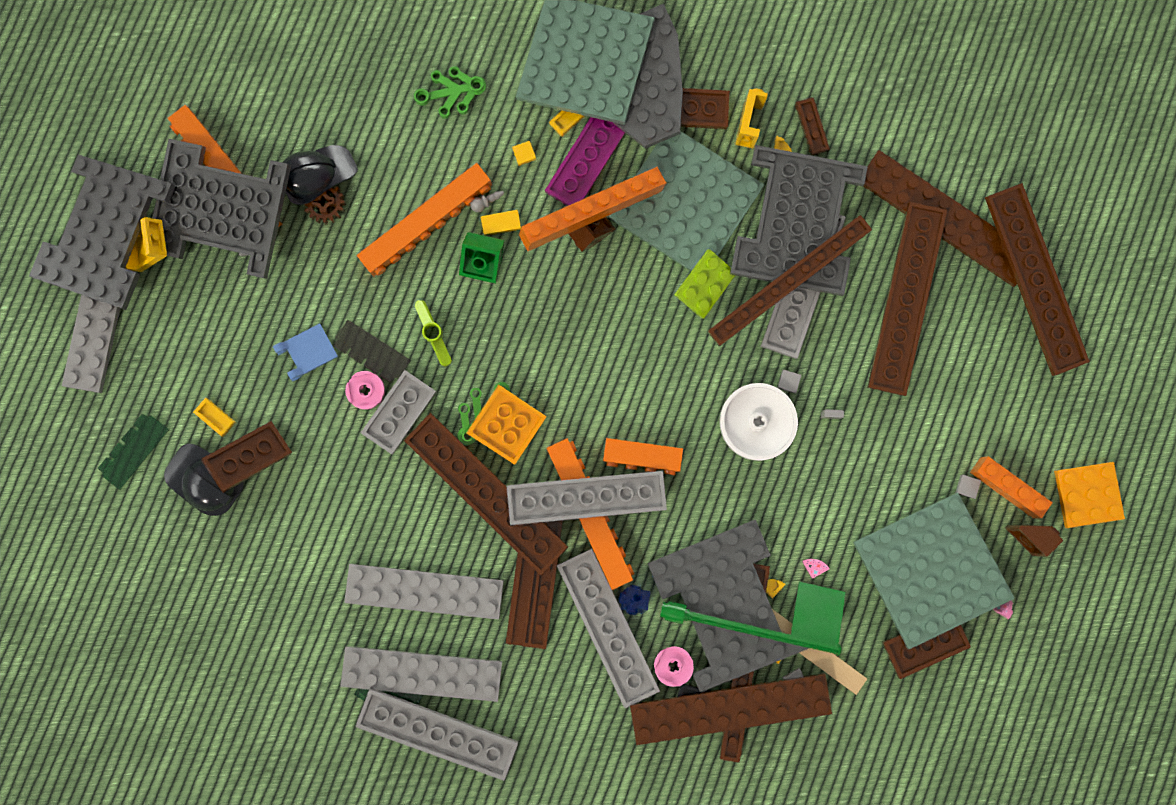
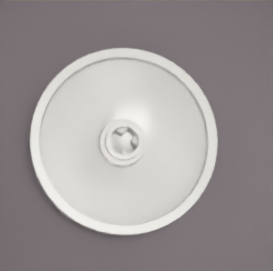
M763 383L745 385L728 397L721 410L720 430L723 439L732 451L749 460L762 461L780 455L791 445L797 432L798 418L792 401L783 391L772 385Z

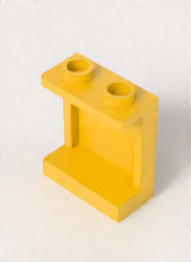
M749 89L744 102L735 145L753 149L756 144L760 129L751 128L749 124L753 108L762 110L768 93L761 89Z
M147 217L140 220L141 230L125 269L143 272L167 256L162 220Z

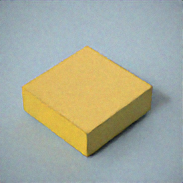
M530 141L512 147L518 166L536 160Z

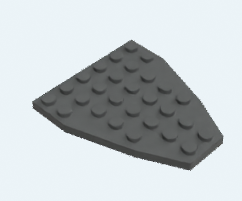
M664 4L640 13L641 15L654 17L655 22L626 123L623 125L612 122L645 149L679 135L681 128L683 89L678 34Z

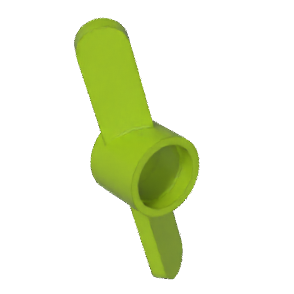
M416 301L415 309L424 326L422 329L423 337L432 344L442 366L450 365L451 357L442 340L443 331L441 327L434 322L425 301ZM432 326L437 327L439 335L434 339L427 338L426 331Z

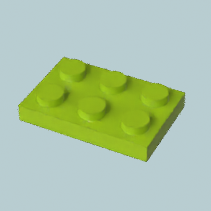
M707 250L674 295L700 318H705L735 275L730 274L731 267L713 251Z

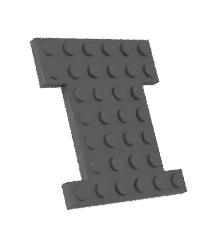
M168 139L160 180L175 185V189L169 203L156 200L153 219L162 220L167 256L183 259L186 243L191 241L250 255L246 274L267 279L291 165L270 160L267 178L263 179L203 166L205 146Z
M755 145L751 165L769 169L756 239L737 236L730 274L773 282L836 234L845 183L863 187L868 166ZM838 256L798 288L843 296L851 258Z
M78 155L71 172L86 177L59 246L42 242L29 277L127 310L140 274L125 269L141 230L140 220L146 217L152 199L169 203L175 185Z
M756 519L648 563L662 600L681 593L684 603L687 605L686 608L691 612L781 632L753 565L754 562L771 556ZM692 621L710 664L706 668L693 672V677L700 692L810 649Z

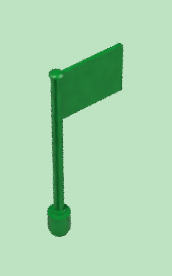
M799 582L791 634L691 612L689 609H686L687 605L668 601V603L663 602L660 617L665 618L666 621L683 624V621L688 620L839 656L842 652L839 638L845 592Z

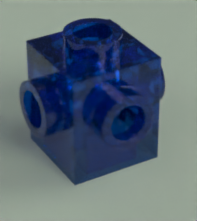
M630 585L620 593L619 603L621 604V610H625L630 615L644 614L648 611L650 591L641 590L640 586Z

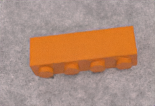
M606 438L603 462H607L606 466L618 467V464L626 465L625 469L637 470V467H644L646 472H656V469L664 470V474L675 475V472H680L683 448Z
M989 456L980 457L970 472L1032 518H1042L1053 503Z

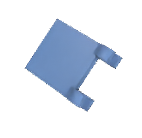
M320 324L273 346L278 355L288 350L297 366L296 369L287 373L292 382L338 357Z

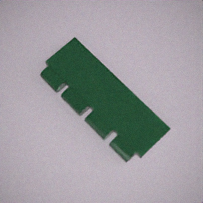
M141 414L134 423L139 430L137 431L131 427L121 439L126 445L118 442L109 453L114 460L112 461L106 457L98 467L103 472L101 476L119 490H121L170 430L152 415L147 417Z

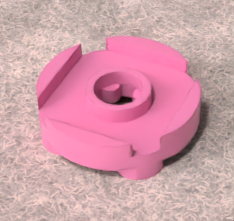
M361 371L352 376L346 385L345 391L347 399L357 408L369 410L382 403L385 395V386L378 375L369 371ZM364 385L370 388V392L366 396L360 392Z
M676 646L660 651L654 662L655 673L658 679L671 687L682 686L688 682L694 671L693 660L689 653ZM677 661V666L680 667L679 670L671 672L669 663Z

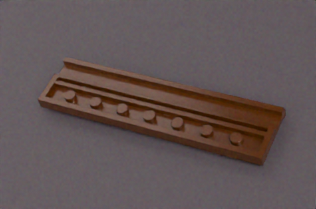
M563 520L544 522L561 539ZM517 554L506 644L546 649L558 559L543 575H540L521 555Z

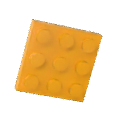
M498 385L466 433L515 465L547 416Z
M1114 462L1054 471L1065 528L1125 519Z

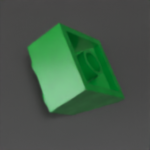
M467 232L462 243L459 275L496 284L505 240Z

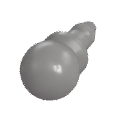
M498 191L487 197L484 195L481 198L476 197L470 204L471 209L474 212H482L485 207H489L488 203L499 199L504 192Z

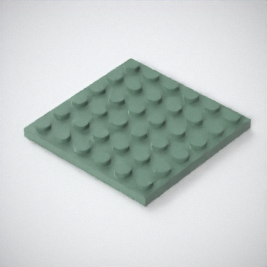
M545 0L516 99L625 125L655 22L654 17L576 0Z
M680 131L679 135L658 143L636 174L637 176L658 167L666 181L663 190L658 194L609 215L608 218L689 271H692L707 250L713 251L717 256L720 254L764 187V184Z
M955 493L853 542L907 649L924 643L1015 599L959 493Z

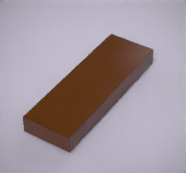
M814 97L797 101L795 107L810 155L814 156L829 152L830 147Z

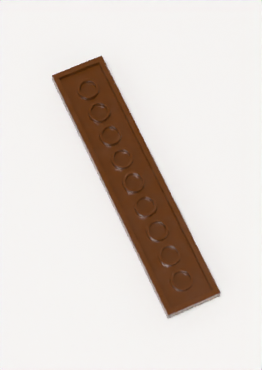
M877 151L868 164L863 187L905 215L909 202L946 209L947 214L941 239L1012 287L1017 285L997 229L882 151Z
M1023 183L985 197L1051 375L1056 376L1090 362Z
M913 202L908 203L867 388L901 396L907 395L945 224L946 209Z
M432 413L404 440L540 575H543L569 547L544 522L510 525L507 486Z
M824 673L630 705L636 745L832 714L826 675Z

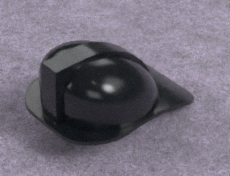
M330 145L315 151L297 152L282 162L291 165L286 194L295 205H305L312 202L330 188L351 179L358 172V167L350 151L339 145Z
M185 444L180 447L166 467L164 473L165 482L174 492L200 512L210 516L226 513L242 492L244 481L222 493L202 462V458L211 453L198 445Z

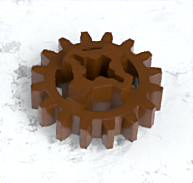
M332 187L312 202L305 204L308 207L305 209V212L310 214L309 217L312 220L316 218V222L319 224L322 220L325 225L328 224V220L335 223L334 218L340 219L339 213L345 212L342 206L346 205V202L342 200L345 196L343 193H340L338 187L335 189ZM329 193L334 194L336 199L330 197ZM314 208L320 210L321 215L316 213Z

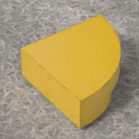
M775 137L774 149L792 152L783 138Z
M769 579L766 593L773 599L786 584L779 580Z

